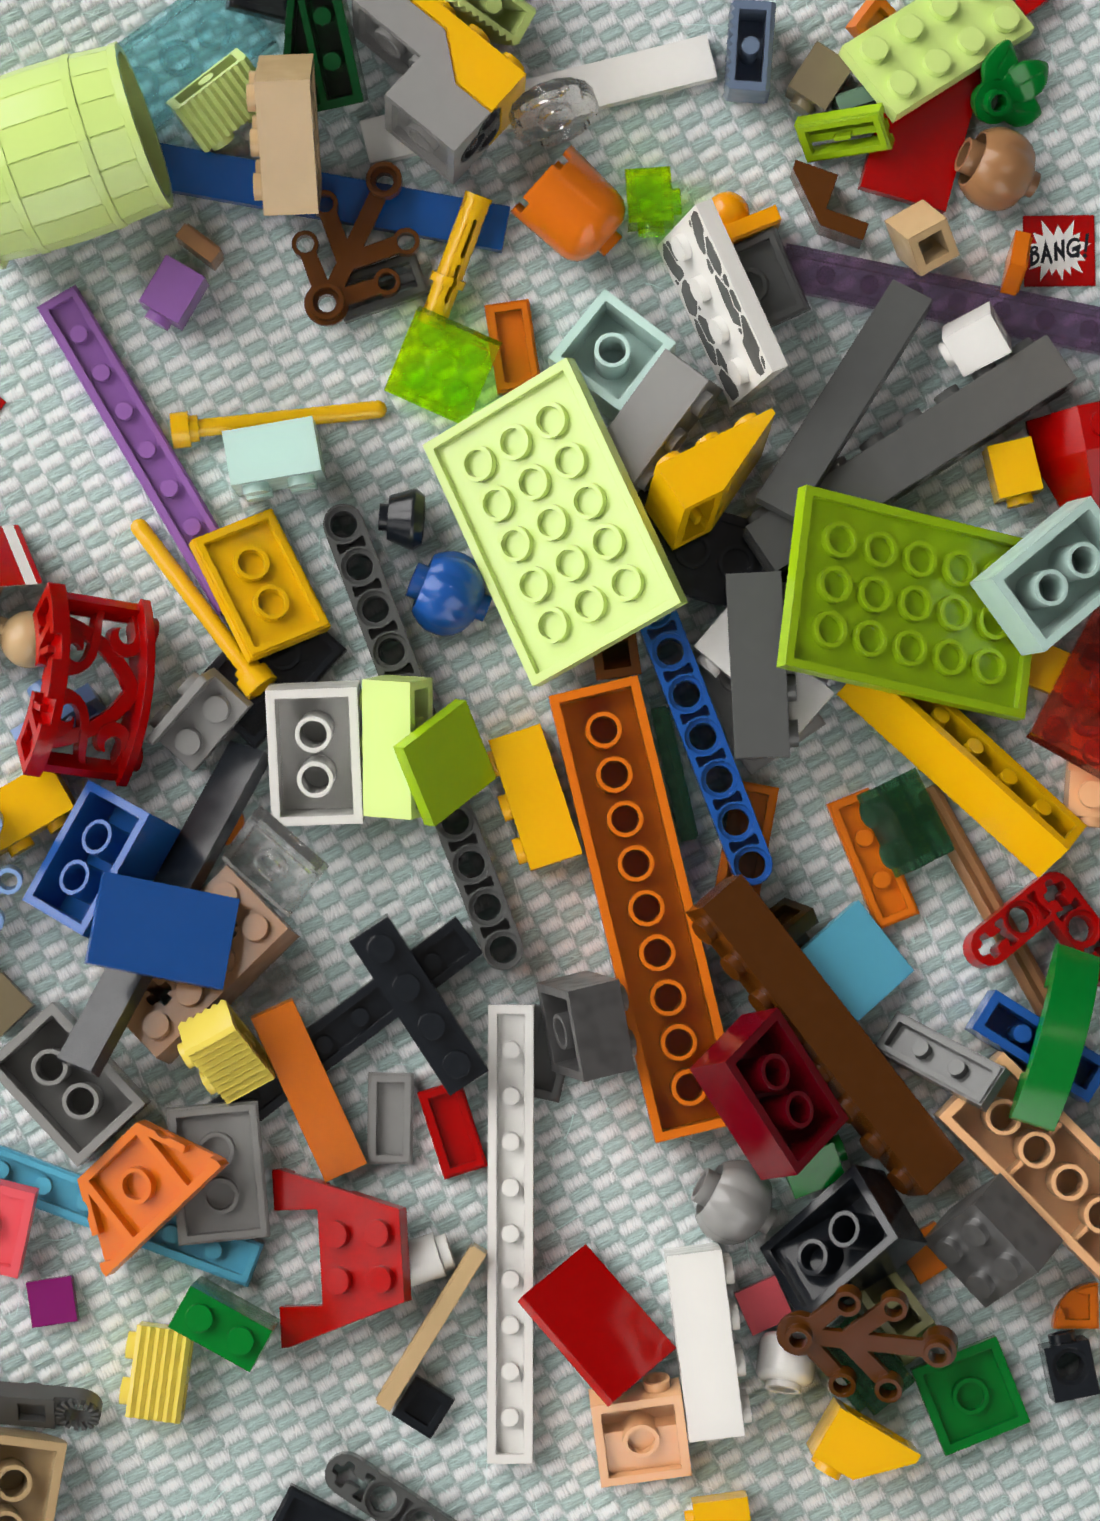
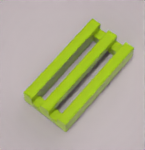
M883 103L798 116L794 126L807 163L891 150L895 139L893 133L889 134L890 124L888 118L883 116L885 111ZM877 133V136L849 140L852 136ZM834 139V141H840L815 146L812 145L813 142L826 141Z

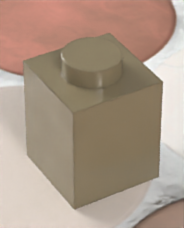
M817 41L788 84L785 97L791 100L789 102L790 107L802 116L828 112L833 105L836 94L842 91L850 79L852 71L837 53Z

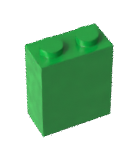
M200 1276L188 1289L168 1327L250 1372L263 1353L280 1319L207 1278Z

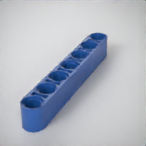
M675 610L667 614L659 622H653L639 630L730 870L733 876L741 874L738 865L741 856L748 852L757 853L764 860V871L757 878H745L751 886L759 885L767 880L772 872V857L678 612ZM665 641L678 643L683 649L682 659L672 665L661 662L657 656V648ZM682 683L694 685L699 691L700 697L698 702L692 707L678 705L673 698V691L678 685ZM705 725L714 731L716 740L711 748L699 750L691 744L689 735L696 726ZM717 767L726 769L732 778L731 787L721 793L713 792L706 784L707 773ZM739 810L746 815L748 827L743 834L734 836L724 830L722 819L726 812Z

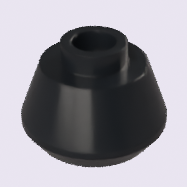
M413 488L390 495L389 504L380 503L378 530L387 531V540L408 550H414L422 545L426 509L425 495L418 489Z

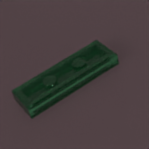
M665 705L650 709V715L680 843L693 841L699 835L669 707L666 708Z

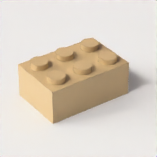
M314 53L260 55L256 70L249 71V84H246L248 112H256V115H252V129H250L249 134L251 157L259 156V159H256L255 162L256 173H253L254 200L263 201L264 216L319 214L322 172Z

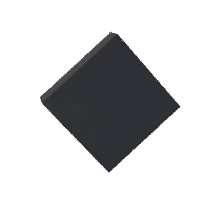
M416 1374L392 1415L431 1439L455 1401V1398Z

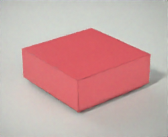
M775 1274L733 1292L752 1336L778 1325L785 1315L792 1312Z

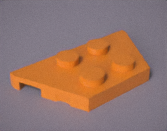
M146 1119L136 1122L77 1179L82 1200L88 1207L87 1219L92 1236L98 1235L105 1261L99 1263L102 1273L105 1276H109L125 1264L229 1164L226 1158Z

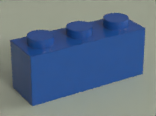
M989 990L964 1029L996 1050L1004 1052L1010 1059L1024 1068H1027L1040 1017L998 990ZM1084 1046L1068 1096L1078 1102L1089 1103L1100 1085V1055Z

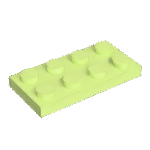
M915 0L842 45L838 55L876 103H883L884 113L894 123L981 68L987 54L998 43L1007 39L1012 42L1014 47L1030 37L1035 27L1013 0Z

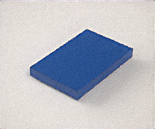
M104 871L101 875L84 964L221 991L224 987L240 899Z

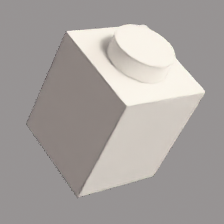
M990 301L942 326L943 342L938 344L940 352L950 368L957 365L963 377L1012 352L1011 338Z

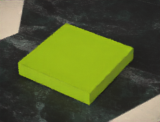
M453 700L393 746L424 825L437 826L497 778L466 700Z

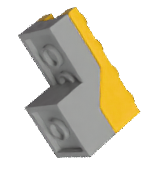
M352 0L355 37L402 75L385 93V129L454 185L524 108L526 86L524 66L512 54L508 52L502 54L490 44L489 37L481 28L474 24L468 26L456 16L454 8L446 0Z

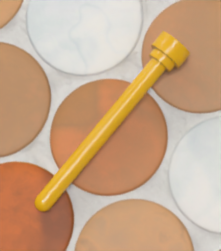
M376 400L198 419L197 415H188V411L170 413L172 443L174 449L192 447V442H200V437L222 435V431L313 416L316 425L378 419L385 416L387 407L384 402Z
M143 519L134 520L131 524L132 533L236 668L235 676L238 679L237 686L248 700L262 694L269 683H274L277 677L266 663L260 664L258 660L247 663L235 637L149 524Z

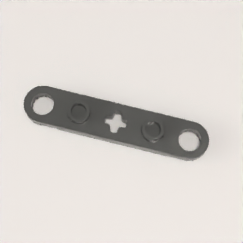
M0 1381V1424L51 1429H55L56 1425H60L68 1429L72 1426L77 1431L81 1427L82 1431L87 1430V1427L92 1429L94 1425L97 1426L99 1424L103 1402L91 1390L77 1387L43 1385L36 1382L16 1383ZM76 1404H77V1408H80V1405H83V1407H82L83 1411H82V1410H76V1409H73V1408L75 1407Z

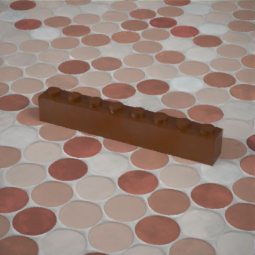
M742 873L724 878L686 912L693 921L692 929L698 938L708 945L711 944L722 958L720 964L723 970L732 979L740 981L750 994L748 1000L756 1011L779 1008L849 1119L846 1123L851 1124L861 1136L859 1141L863 1149L871 1157L879 1159L889 1172L887 1174L889 1182L898 1192L907 1196L928 1195L964 1161L961 1154Z

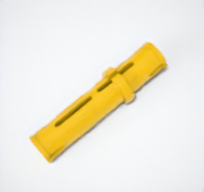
M465 190L463 201L450 232L437 271L432 270L429 279L433 280L422 313L419 315L421 320L443 328L447 327V321L458 291H463L466 282L462 280L493 200Z

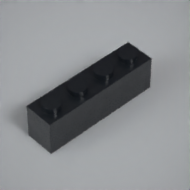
M388 913L349 937V942L450 1096L489 1071L485 1061Z

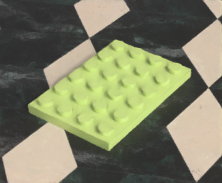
M564 358L422 445L533 687L546 684L688 603L574 358Z

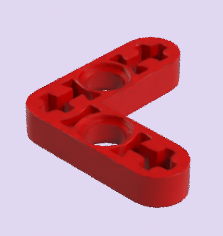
M1057 871L1048 872L1039 878L1033 879L969 932L964 939L963 954L966 960L976 968L987 969L996 966L1006 960L1045 926L1049 928L1060 944L1084 952L1085 948L1096 944L1097 941L1100 942V918L1068 877ZM1055 885L1058 892L1054 895L1055 899L1048 902L1044 897L1048 891L1047 887ZM1071 904L1073 910L1062 914L1058 918L1056 913L1064 910L1062 907ZM1013 908L1022 909L1028 916L1029 924L1025 932H1017L1011 927L1008 917ZM1073 917L1081 918L1088 926V936L1083 942L1075 940L1069 933L1068 926ZM1000 933L1004 939L999 940L990 948L991 954L982 956L978 950L983 945L982 941ZM1100 946L1093 948L1094 952L1089 953L1100 957ZM1099 971V979H1098V986H1099V987H1100V971Z

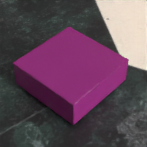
M73 1274L26 1282L32 1328L80 1320Z

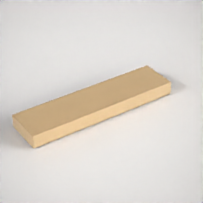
M475 1242L470 1244L378 1393L376 1403L389 1412L486 1257L487 1250Z

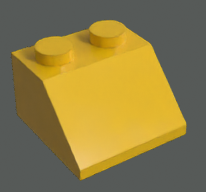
M834 1396L806 1443L812 1454L811 1460L815 1462L814 1466L836 1480H839L842 1474L855 1480L916 1464L921 1457V1454L912 1442Z

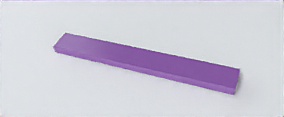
M75 284L39 305L37 309L218 616L221 617L223 613L189 547L192 539L217 530L219 526Z

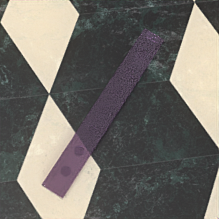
M786 243L785 249L806 296L875 309L894 279L933 299L932 307L924 320L947 324L990 301L1008 335L1012 338L1024 340L1031 337L1035 342L1047 334L1056 347L1100 355V307L1020 290L1019 293L1012 296L1000 293V286L931 272L920 276L907 267Z

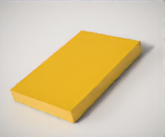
M272 508L190 541L189 547L248 664L325 633L331 627Z

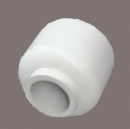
M777 1331L765 1333L759 1341L755 1369L758 1378L765 1382L764 1387L769 1391L791 1395L800 1394L801 1388L813 1383L816 1364L807 1355L797 1356L785 1351L778 1343ZM801 1332L792 1333V1336L796 1339L807 1338Z

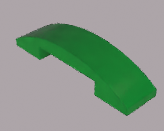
M1059 943L1055 944L1044 988H1047L1048 991L1026 1072L1020 1074L1009 1118L1050 1132L1055 1130L1070 1093L1086 1042L1098 986L1100 957Z

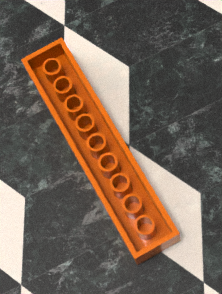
M638 675L549 696V704L616 979H619L620 984L624 986L628 995L629 1008L625 1011L628 1029L633 1032L636 1040L637 1053L634 1058L654 1141L659 1143L725 1127V1123L689 1069L722 1036L724 1031L703 944L692 929L693 921L686 914L693 906Z

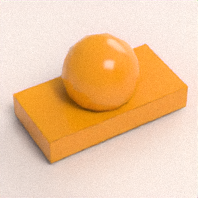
M727 191L712 197L733 244L772 226L777 227L778 230L781 217L776 205L750 215L748 204L737 193Z

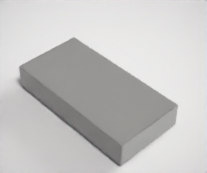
M369 1072L367 1164L412 1165L414 1073Z

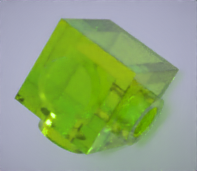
M670 166L625 169L624 186L628 232L638 231V237L643 238L665 235V229H673L674 216L682 215L680 188H672Z

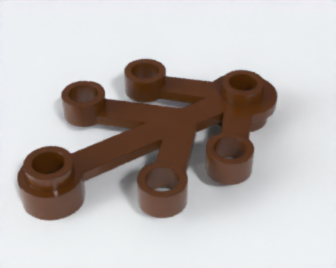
M377 162L369 168L366 174L369 194L348 238H346L337 213L339 203L336 195L329 190H322L321 198L326 197L333 201V207L330 211L321 212L319 210V214H315L322 221L336 260L329 279H327L317 255L320 249L317 236L311 231L303 230L296 233L292 239L293 251L302 260L311 284V288L304 300L305 311L308 317L317 325L330 327L339 324L347 316L349 306L378 295L385 298L395 296L400 291L401 280L398 273L390 268L379 270L373 279L347 287L346 285L354 270L396 255L411 257L420 248L419 236L411 228H401L394 236L365 246L386 200L395 198L403 186L401 172L391 162ZM382 176H388L393 180V185L388 190H380L376 186L377 180ZM409 235L415 239V244L411 249L404 250L398 246V241L402 236ZM303 238H310L314 241L313 249L306 253L298 250V242ZM383 276H392L396 280L395 286L391 290H383L379 287V281ZM325 297H331L336 301L335 308L330 312H324L319 308L320 301Z
M844 1284L838 1287L834 1297L812 1313L796 1310L785 1315L780 1320L776 1332L778 1343L785 1351L797 1356L807 1355L829 1378L828 1387L831 1393L837 1397L846 1398L855 1392L858 1379L857 1374L851 1367L841 1365L826 1347L841 1348L875 1383V1395L885 1403H893L900 1399L904 1382L897 1372L889 1370L872 1352L922 1357L930 1366L941 1368L955 1360L958 1349L956 1334L950 1328L942 1325L929 1327L922 1334V1337L873 1332L887 1321L898 1322L906 1317L909 1299L904 1292L897 1289L886 1291L879 1303L843 1329L826 1327L840 1315L851 1317L860 1311L862 1293L859 1288L851 1284ZM849 1296L855 1300V1303L847 1305L840 1298ZM895 1301L901 1304L902 1308L893 1310L887 1306V1303ZM801 1332L807 1338L796 1339L792 1336V1333ZM939 1347L942 1348L946 1353H934L931 1351V1349ZM846 1378L850 1381V1384L840 1385L836 1382V1379ZM892 1383L896 1386V1389L886 1390L882 1387V1384Z

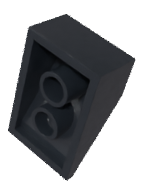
M854 1164L762 1245L760 1250L795 1311L804 1310L812 1313L834 1297L837 1288L841 1285L851 1284L859 1288L860 1291H863L896 1272L926 1246L928 1242L897 1191L889 1182L885 1171ZM844 1296L841 1297L840 1300L843 1302L849 1299L850 1297Z

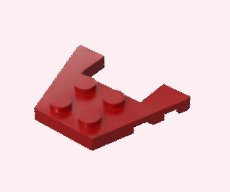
M288 1168L272 1170L274 1211L313 1209L318 1211L323 1304L284 1305L279 1307L282 1348L299 1345L315 1337L412 1300L406 1207L358 1191H348L330 1185V1182L297 1174L294 1170Z

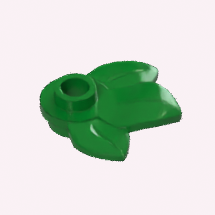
M1005 39L998 43L982 62V83L977 85L971 94L970 104L977 119L991 125L1004 121L1013 127L1027 126L1035 121L1042 113L1035 97L1042 92L1047 84L1049 75L1048 63L1036 59L1018 62L1015 49L1010 40ZM996 95H998L997 104L995 108L992 109V99Z

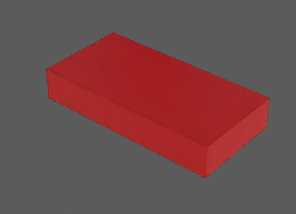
M443 1084L417 1092L444 1180L488 1166L464 1087L451 1096Z

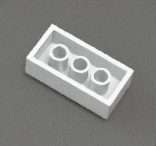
M717 1242L665 1248L666 1273L686 1432L689 1442L745 1436L744 1423H751L752 1415L749 1395L746 1389H739L738 1377L746 1376V1366L741 1344H734L732 1331L740 1330V1318L735 1297L728 1298L726 1284L735 1283L732 1257L729 1255V1252L722 1253V1249Z

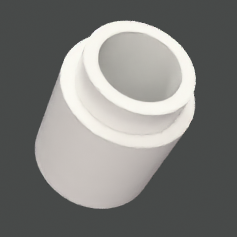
M432 1232L408 1240L411 1288L447 1276L446 1271L456 1268L454 1256L445 1233L435 1236Z

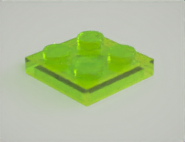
M419 306L414 314L384 391L459 423L473 415L502 342Z

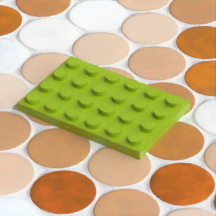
M804 485L799 487L797 490L776 668L1012 721L1025 719L1032 654L1021 656L969 584L1023 538L815 486Z

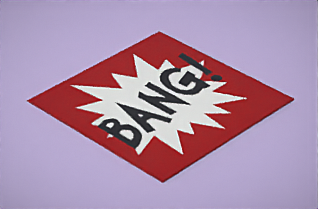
M1094 215L1023 216V232L1031 233L1032 237L1028 267L1024 276V287L1096 286Z

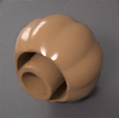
M1006 127L985 129L975 139L967 138L962 144L954 164L955 171L960 173L958 184L964 196L972 204L989 211H1003L1014 206L1023 196L1030 198L1035 193L1041 178V174L1035 171L1036 154L1032 144L1019 132Z

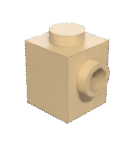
M923 199L884 220L897 257L920 276L960 255L947 218Z

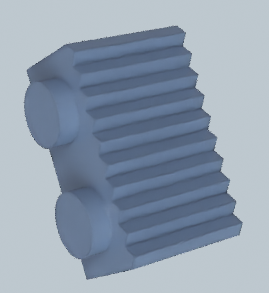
M734 0L731 3L728 16L726 72L723 87V97L726 101L765 104L768 101L771 87L776 3Z

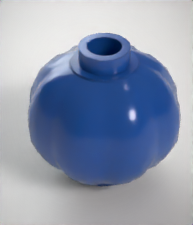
M444 551L434 554L428 566L418 562L405 596L415 599L411 612L418 624L424 630L440 636H452L461 633L474 619L483 622L492 600L490 595L485 594V581L475 560L458 551Z

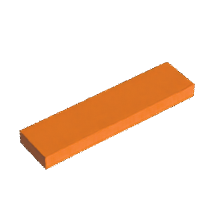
M289 998L250 1016L325 1182L367 1164L293 998Z

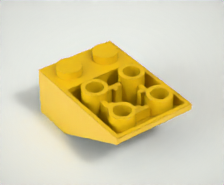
M772 408L758 415L754 412L740 418L732 428L720 434L716 431L710 432L700 438L694 447L682 453L672 451L664 455L656 463L644 508L672 550L713 529L762 456L775 417V412Z

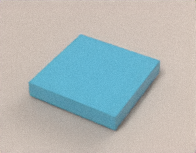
M859 900L848 905L800 948L857 1022L914 971Z

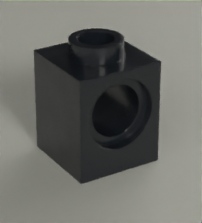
M1071 1329L1048 1334L1049 1342L1038 1344L1048 1395L1053 1402L1059 1403L1100 1394L1088 1338L1083 1335L1076 1336L1075 1330ZM1065 1353H1076L1079 1359L1077 1370L1068 1376L1060 1375L1057 1371L1058 1359Z

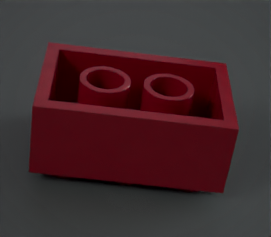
M778 1007L742 1014L689 1068L761 1180L798 1175L849 1119Z

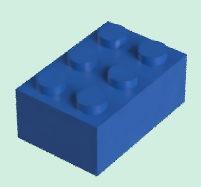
M88 780L22 900L89 939L102 872L105 871L153 881L181 830Z

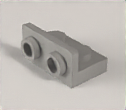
M214 667L201 675L194 671L180 685L177 692L182 695L173 707L166 704L158 711L149 723L154 729L145 739L151 745L161 742L192 772L204 763L253 706V703Z

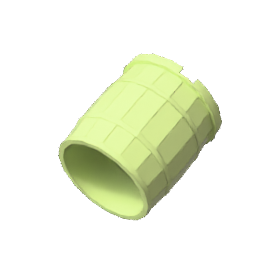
M117 41L91 50L63 54L59 57L29 65L0 76L1 270L6 269L10 260L40 253H51V251L81 243L117 229L121 230L127 227L128 224L173 207L174 199L171 182L154 123L132 66Z

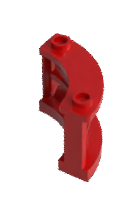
M48 582L32 614L36 639L35 666L44 667L41 692H31L25 721L16 741L23 775L41 777L44 771L115 781L117 786L127 787L133 771H139L143 761L142 745L153 696L159 621L157 618H153L150 600L140 599L137 604L67 592L65 584ZM70 615L90 618L89 626ZM103 621L127 624V644L120 640L119 631L121 627L109 629L105 637L101 635ZM85 642L86 646L82 657L77 662L73 661L70 658L71 644L77 648V651L83 650ZM98 653L112 669L122 691L106 709L89 720V713L84 700L75 691L67 688L68 676L79 674L88 669ZM124 658H129V665ZM66 704H70L74 709L75 727H73V716H69L65 721L61 720L63 706ZM122 717L121 724L116 722ZM92 737V745L95 750L105 752V742L110 737H113L115 743L110 752V760L87 757L88 738ZM74 744L73 754L51 752L52 748Z

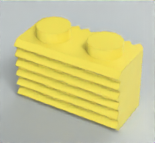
M221 999L218 1005L212 1004L210 1009L205 1008L202 1013H196L194 1018L188 1017L186 1022L181 1021L179 1023L178 1029L182 1042L177 1044V1048L182 1060L189 1069L196 1066L200 1070L199 1075L207 1091L211 1095L220 1094L227 1105L276 1078L264 1047L226 1000Z
M141 1321L137 1325V1332L129 1331L125 1358L133 1359L131 1377L123 1376L119 1393V1404L127 1405L125 1417L174 1424L182 1422L185 1414L194 1341L169 1328L168 1324Z

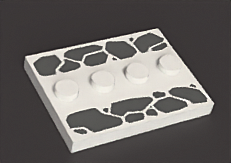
M711 198L696 204L657 245V248L719 384L723 389L730 408L747 402L786 369L788 363Z

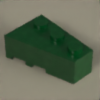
M287 0L283 55L314 53L317 112L362 103L368 100L347 0Z

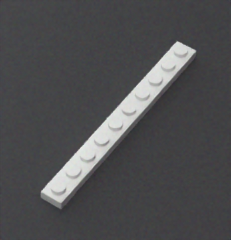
M488 1004L487 1464H533L534 1320L522 1308L518 1300L534 1287V1004Z

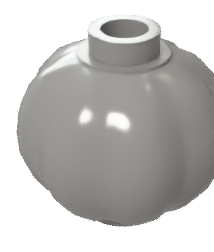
M746 1160L723 1162L715 1171L706 1168L698 1179L691 1195V1200L697 1203L695 1218L701 1231L709 1239L723 1245L743 1243L758 1232L767 1234L778 1214V1210L772 1208V1186L770 1180H761L750 1162Z

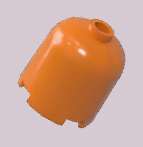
M571 145L562 154L568 162L563 165L558 160L554 165L552 164L523 196L529 203L526 208L519 202L510 212L560 256L570 261L579 262L587 260L597 251L605 256L617 244L622 236L616 230L624 220L626 208L624 200L618 191Z

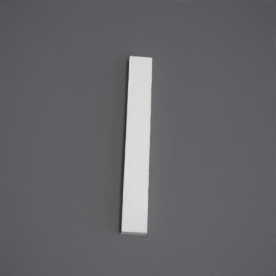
M707 34L526 79L524 108L500 135L717 81L718 76ZM385 115L359 121L370 166L381 161L394 162L417 156L385 129Z

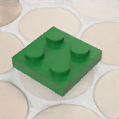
M995 1335L957 1349L955 1360L945 1367L935 1368L924 1362L910 1368L945 1456L1030 1423Z

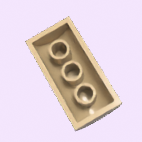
M0 1427V1521H54L67 1449V1442L65 1440L41 1432Z

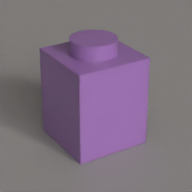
M166 254L139 299L143 309L147 310L145 318L166 331L169 330L171 325L183 331L209 287V283L205 276Z

